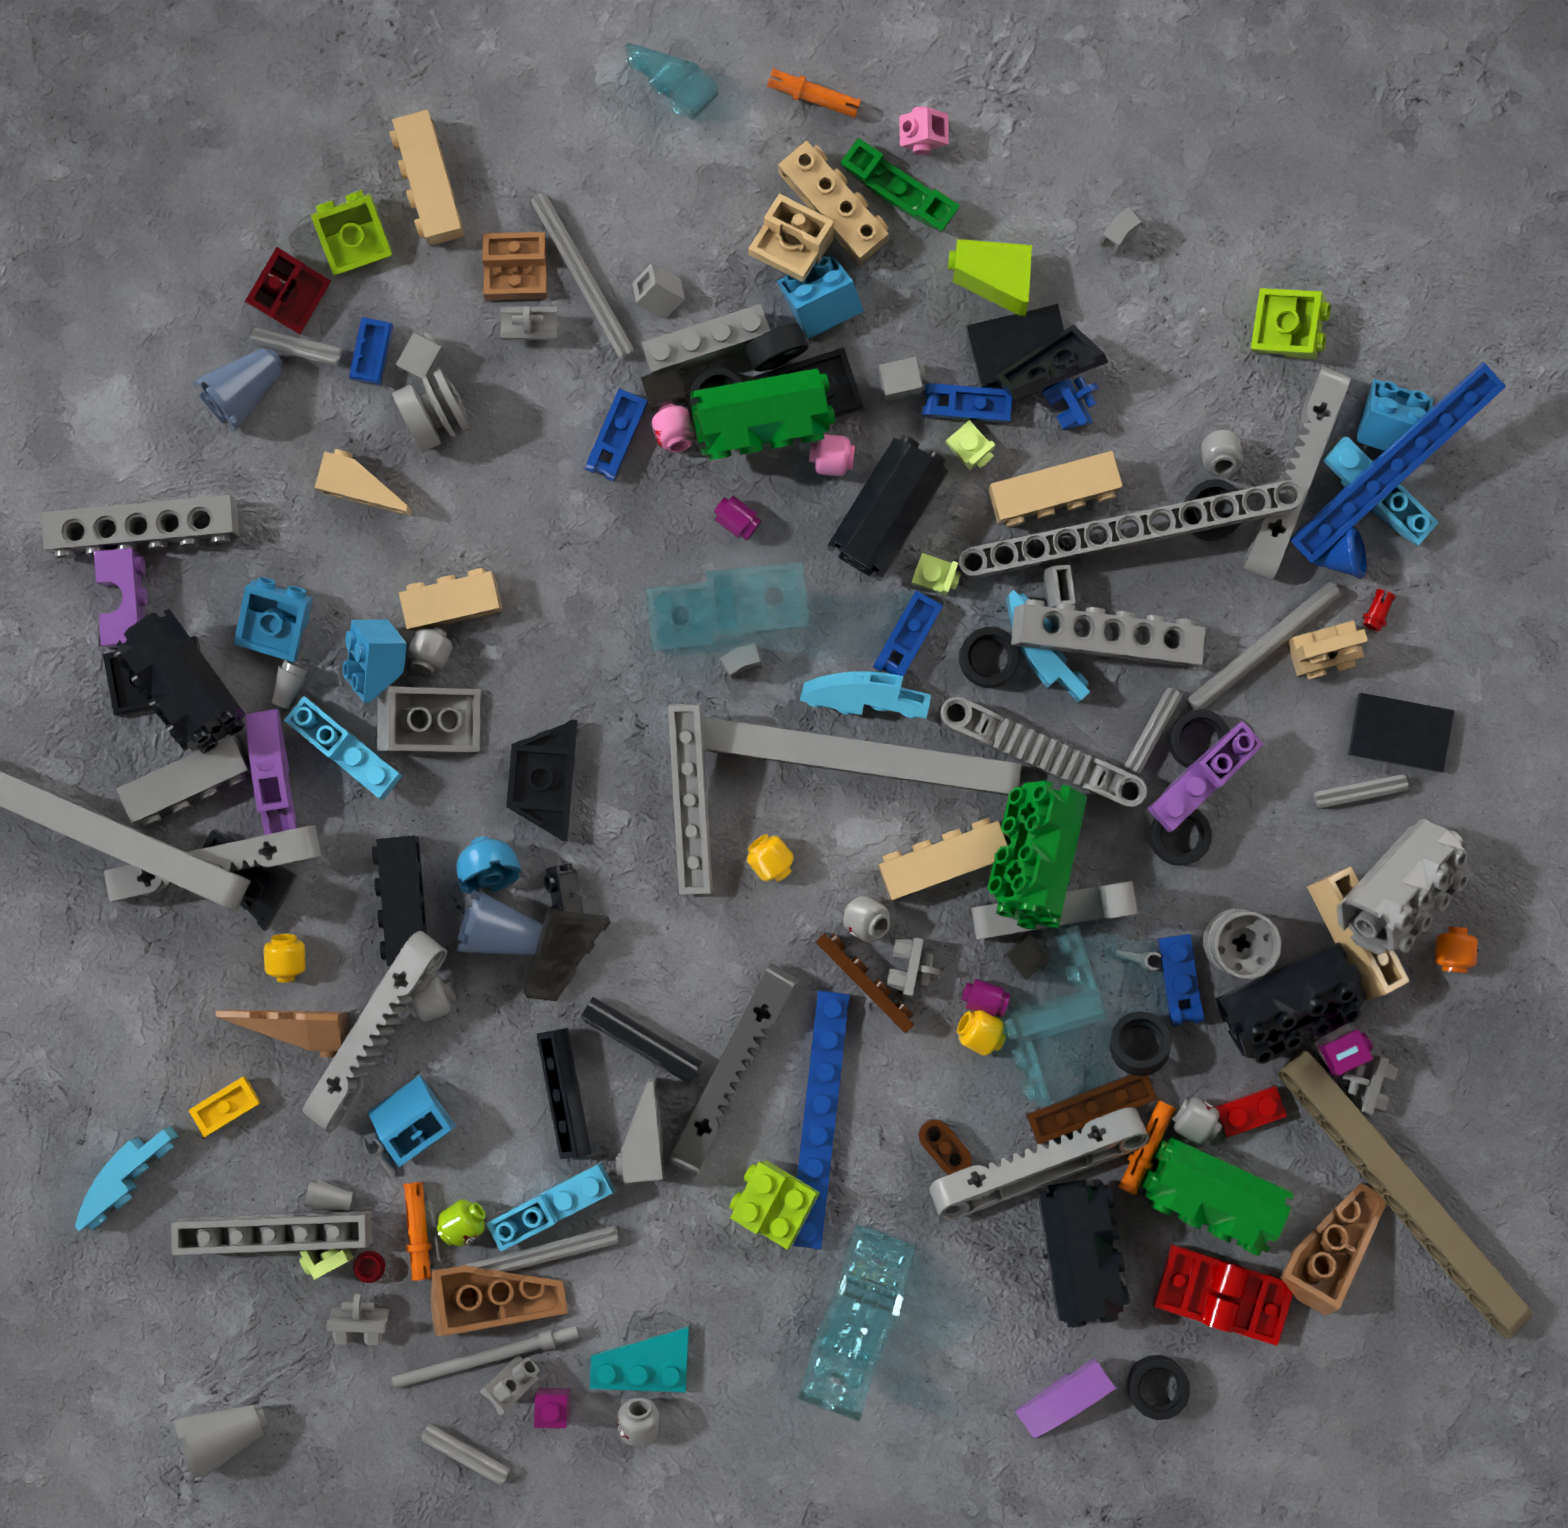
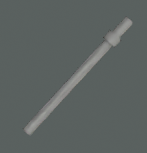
M578 1326L555 1332L552 1329L539 1332V1336L394 1375L392 1376V1383L396 1389L538 1349L543 1351L556 1348L557 1344L580 1338Z

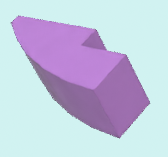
M1092 1358L1069 1376L1065 1374L1015 1410V1412L1032 1437L1036 1438L1079 1414L1116 1388L1097 1360Z

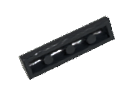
M592 997L581 1015V1019L585 1023L687 1084L691 1082L702 1063L699 1059L595 997Z
M568 1028L537 1033L560 1159L589 1155L591 1154V1147Z

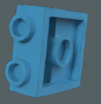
M259 577L257 581L253 580L245 586L233 645L294 662L298 658L303 630L308 625L313 597L307 596L306 590L303 588L288 586L286 590L276 587V581Z

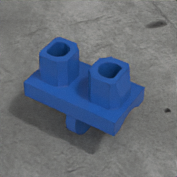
M1081 376L1074 380L1079 391H1076L1070 378L1047 386L1042 390L1047 402L1052 406L1063 399L1066 400L1069 409L1056 416L1063 430L1067 431L1078 426L1086 427L1094 422L1082 399L1085 400L1088 408L1097 404L1092 395L1099 389L1096 382L1087 386Z

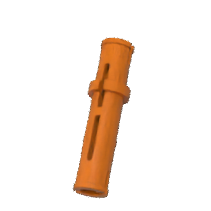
M776 68L772 69L770 74L772 78L768 80V88L793 95L794 100L799 101L801 98L855 119L861 99H856L809 82L805 76L800 75L798 78Z
M1157 1100L1154 1111L1145 1127L1149 1135V1141L1145 1146L1136 1150L1133 1155H1129L1127 1159L1130 1161L1120 1184L1117 1186L1135 1196L1147 1170H1151L1153 1167L1151 1161L1173 1113L1176 1111V1108L1160 1100Z
M423 1181L403 1184L409 1244L406 1245V1252H410L411 1281L432 1278L429 1250L432 1249V1244L428 1242Z

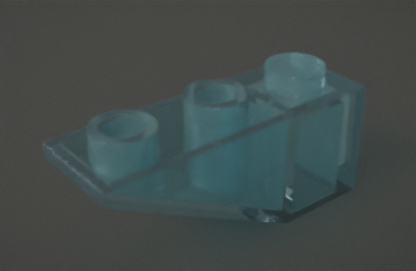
M629 42L625 45L627 63L637 73L642 71L649 78V85L659 95L664 92L671 99L670 105L680 116L686 114L693 120L718 96V85L696 63Z

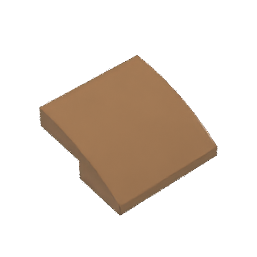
M545 232L483 233L482 261L484 266L483 295L485 301L547 299Z

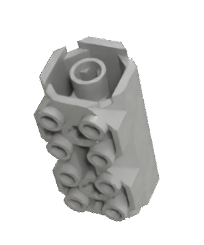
M1426 819L1419 820L1403 833L1337 905L1338 924L1344 931L1347 927L1350 928L1354 933L1350 938L1356 945L1378 955L1384 953L1386 949L1388 951L1395 949L1403 952H1408L1411 949L1414 940L1421 934V931L1426 932L1431 925L1433 916L1429 914L1430 908L1445 911L1457 891L1460 892L1466 887L1469 878L1468 874L1465 873L1467 852L1461 846L1463 844L1461 836L1455 831H1448Z

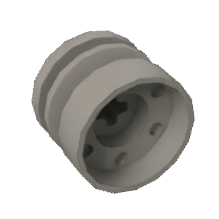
M441 369L433 372L439 384L435 388L432 387L427 376L422 378L425 393L421 395L411 384L392 393L412 436L422 452L441 444L438 429L444 427L452 438L457 436L451 424L455 420H457L463 432L471 429L468 423L466 407L454 384L446 378Z
M1231 908L1219 912L1209 921L1203 935V948L1207 959L1215 968L1238 978L1253 979L1265 975L1275 966L1280 956L1281 939L1278 929L1269 918L1257 912ZM1240 938L1244 940L1243 946L1232 944L1233 939Z

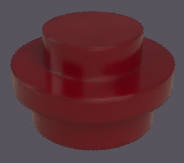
M372 1250L359 1254L353 1264L355 1276L364 1283L378 1281L384 1275L386 1263L382 1255Z

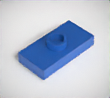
M361 317L349 373L350 380L381 386L394 327L393 323Z

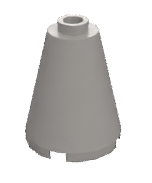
M254 1405L184 1416L174 1420L178 1439H181L183 1446L182 1451L195 1481L203 1479L265 1435L263 1429L269 1427L263 1408L256 1410Z

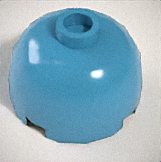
M487 836L472 840L471 844L459 855L456 864L460 889L466 894H471L473 890L480 891V889L490 886L491 893L499 891L515 883L520 878L518 872L522 873L515 851L504 841L489 839Z

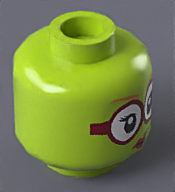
M466 1199L457 1200L440 1213L437 1225L438 1234L446 1244L464 1247L484 1232L485 1212L476 1202L472 1203Z

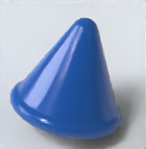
M1354 526L1351 527L1313 563L1317 566L1355 576L1358 579L1364 578L1367 570V559L1364 542L1359 530Z

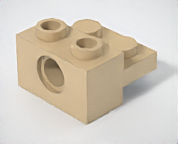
M779 193L764 217V225L748 248V255L804 282L816 262L819 264L834 240V221Z
M1354 621L1302 634L1287 640L1297 677L1306 674L1308 680L1326 675L1325 669L1337 666L1338 671H1343L1356 667L1355 661L1364 657L1361 645L1368 642L1365 629L1357 631ZM1332 652H1333V656H1332V658L1329 660V655H1328V653H1332Z

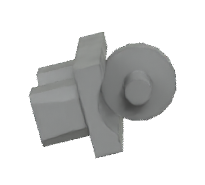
M501 307V340H558L557 307Z
M914 937L912 940L895 939L892 956L909 960L906 971L889 968L886 985L902 990V994L913 996L917 971H921L919 984L929 986L931 974L940 975L941 969L932 967L933 954L925 953L923 965H919L924 939Z
M1371 1054L1373 1059L1356 1067L1353 1074L1345 1072L1342 1078L1351 1081L1347 1093L1351 1094L1350 1100L1360 1111L1373 1114V1111H1386L1389 1101L1388 1096L1380 1094L1379 1091L1382 1082L1392 1084L1398 1072L1395 1066L1388 1063L1389 1059Z
M355 1293L353 1302H342L341 1307H332L330 1319L326 1323L327 1332H332L335 1344L347 1345L352 1343L353 1332L364 1333L365 1344L379 1346L390 1318V1309L375 1308V1303L364 1302L363 1293Z
M517 1355L480 1392L483 1396L490 1399L501 1416L539 1379L536 1374L540 1370L530 1357L522 1359L520 1355Z

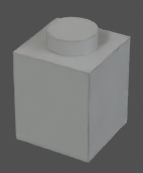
M413 332L396 366L400 372L423 383L422 378L425 376L431 381L434 376L433 372L437 370L446 353L440 346L441 341L425 332L423 336Z
M916 357L878 366V375L885 402L921 394L922 384L927 383L923 365H917Z

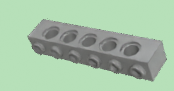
M231 495L41 512L44 550L55 554V558L74 557V552L86 551V555H94V551L114 548H133L137 551V546L149 545V549L153 550L168 548V543L179 542L180 546L191 547L198 546L200 540H211V543L223 544L231 542L230 538L240 537L237 500ZM203 515H209V525L204 529H198V519ZM177 517L179 520L177 529L173 532H167V522L171 518ZM146 520V531L141 535H136L135 527L137 523ZM114 523L116 526L114 535L105 538V527ZM83 526L84 536L80 540L74 541V530L77 527Z
M1026 600L1025 604L1014 607L1011 645L1185 667L1202 665L1205 627L1194 626V620L1176 619L1175 623L1165 622L1164 616L1146 615V619L1135 618V613L1127 611H1117L1115 616L1105 614V609L1095 607L1086 608V612L1076 611L1075 605L1062 603L1056 604V608L1045 607V602L1041 600ZM1046 617L1053 622V631L1051 633H1048L1043 626ZM1076 621L1080 622L1083 626V635L1081 637L1074 632ZM1106 625L1110 626L1113 630L1111 641L1104 634ZM1136 629L1140 630L1143 634V642L1141 644L1137 643L1134 638ZM1166 633L1170 634L1173 639L1171 648L1164 642Z
M371 1211L180 1218L171 1223L172 1255L366 1248L372 1243Z

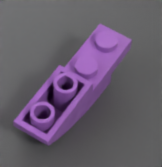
M273 709L247 713L246 728L250 768L257 812L261 813L264 834L268 835L298 828L288 777L290 769L279 710Z
M1241 721L1172 782L1148 810L1168 832L1174 831L1211 793L1221 787L1264 743Z

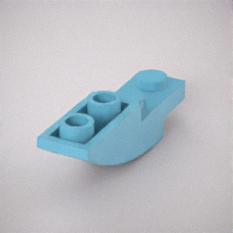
M1342 437L1322 460L1341 478L1340 483L1344 487L1351 483L1373 462L1349 437ZM1401 484L1395 487L1370 510L1388 526L1416 546H1419L1439 523Z
M1014 590L1006 598L1012 629L1014 607L1025 604L1026 600H1030L1024 593L1021 592L1018 595ZM1045 618L1043 622L1044 629L1051 633L1053 631V624ZM1019 646L1026 661L1046 688L1057 680L1077 703L1090 693L1086 688L1089 685L1088 681L1080 672L1076 670L1073 673L1065 665L1067 659L1061 651Z
M854 671L830 674L804 682L800 701L807 702L808 705L816 708L825 706L837 709L845 715H862L864 704L878 711L891 710L900 712L908 718L916 719L921 717L926 719L931 694L901 688L903 676Z
M305 696L302 697L284 720L381 800L386 798L403 777L385 762L381 756Z
M172 1127L163 1129L145 1145L139 1137L131 1139L114 1154L95 1178L84 1198L75 1224V1228L78 1231L88 1227L94 1230L107 1220L105 1216L107 1211L112 1207L118 1210L132 1199L129 1193L137 1188V1186L130 1179V1176L133 1179L138 1178L149 1169V1166L146 1164L155 1156L160 1159L174 1148L172 1142L179 1136Z
M600 1162L532 1197L486 1224L499 1250L502 1252L575 1212L614 1193L616 1189Z

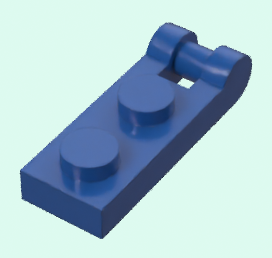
M933 383L925 384L924 395L927 396V403L923 406V417L1010 423L1012 397L1004 389ZM939 397H949L948 406H939Z
M620 388L618 389L589 455L585 470L591 473H595V471L605 475V479L612 482L616 480L622 462L646 410L648 400ZM603 451L613 455L610 463L600 460Z
M916 590L872 668L880 672L884 670L890 674L904 677L943 605ZM892 651L903 656L900 664L888 659Z
M1191 934L1157 938L1159 953L1162 956L1160 959L1171 1026H1181L1182 1022L1193 1021L1194 1024L1204 1022ZM1189 999L1190 1008L1180 1009L1178 1000Z

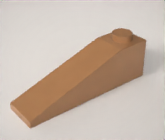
M216 1010L217 1018L309 1051H320L319 1057H334L349 1034V1012Z
M1359 1183L1293 1249L1281 1275V1279L1297 1300L1324 1316L1340 1309L1385 1209V1201L1375 1190L1363 1183Z
M466 1265L432 1271L431 1309L435 1336H446L568 1314L563 1281Z

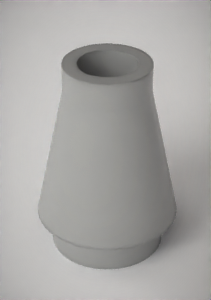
M284 660L283 665L278 666L271 703L289 709L291 702L308 679L306 676L308 669L298 663Z
M319 1179L317 1182L309 1181L304 1206L311 1207V1211H349L353 1192L346 1191Z

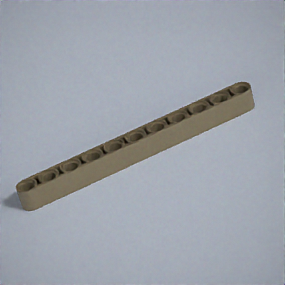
M1300 1050L1278 1071V1076L1282 1083L1488 1323L1501 1336L1511 1339L1533 1317L1530 1308L1317 1060L1308 1052Z

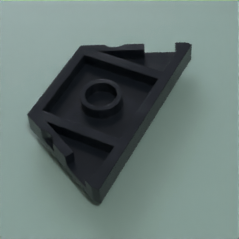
M570 720L565 724L545 730L533 737L525 738L511 745L506 807L561 841L568 842L578 720Z

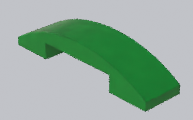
M857 138L840 162L843 168L878 196L908 216L939 232H943L960 208L959 204L935 188L931 191L886 161L881 152L860 138Z

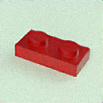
M1274 1085L1214 1106L1219 1111V1122L1222 1125L1225 1137H1230L1287 1117L1277 1087Z

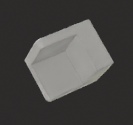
M653 263L633 282L636 304L662 318H667L685 300L681 279Z

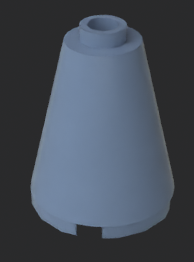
M261 348L198 377L193 381V386L196 388L200 385L203 392L199 394V397L221 423L228 420L232 424L228 428L230 431H236L282 374L280 366L283 365V362L272 349L267 351Z
M473 890L470 896L473 899L472 906L466 907L458 936V941L463 943L456 946L457 951L463 953L535 956L537 950H544L548 936L547 932H543L544 925L481 891Z

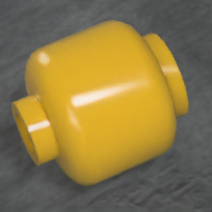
M764 834L748 847L747 862L762 881L775 879L776 882H780L791 873L790 866L794 861V855L779 836L773 835L769 837L768 834Z
M277 934L272 936L271 941L264 945L265 972L272 977H276L277 982L286 983L294 981L295 976L302 974L306 969L305 944L297 939L294 934Z
M982 1010L967 1011L957 1026L960 1043L982 1056L989 1055L994 1050L999 1051L1006 1040L1003 1021Z

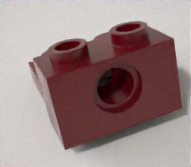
M276 247L244 302L300 335L331 280ZM293 281L296 282L286 302L283 303L282 300L285 297L290 286L292 285Z

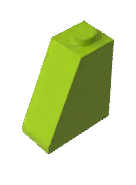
M957 239L955 251H949L948 270H953V282L1019 316H1026L1029 303L1032 245Z

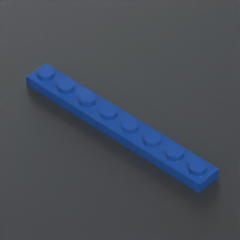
M1482 362L1291 536L1290 541L1312 564L1506 387L1505 384L1486 363Z
M818 990L797 1179L816 1189L820 1194L793 1244L796 1247L821 1249L850 994Z

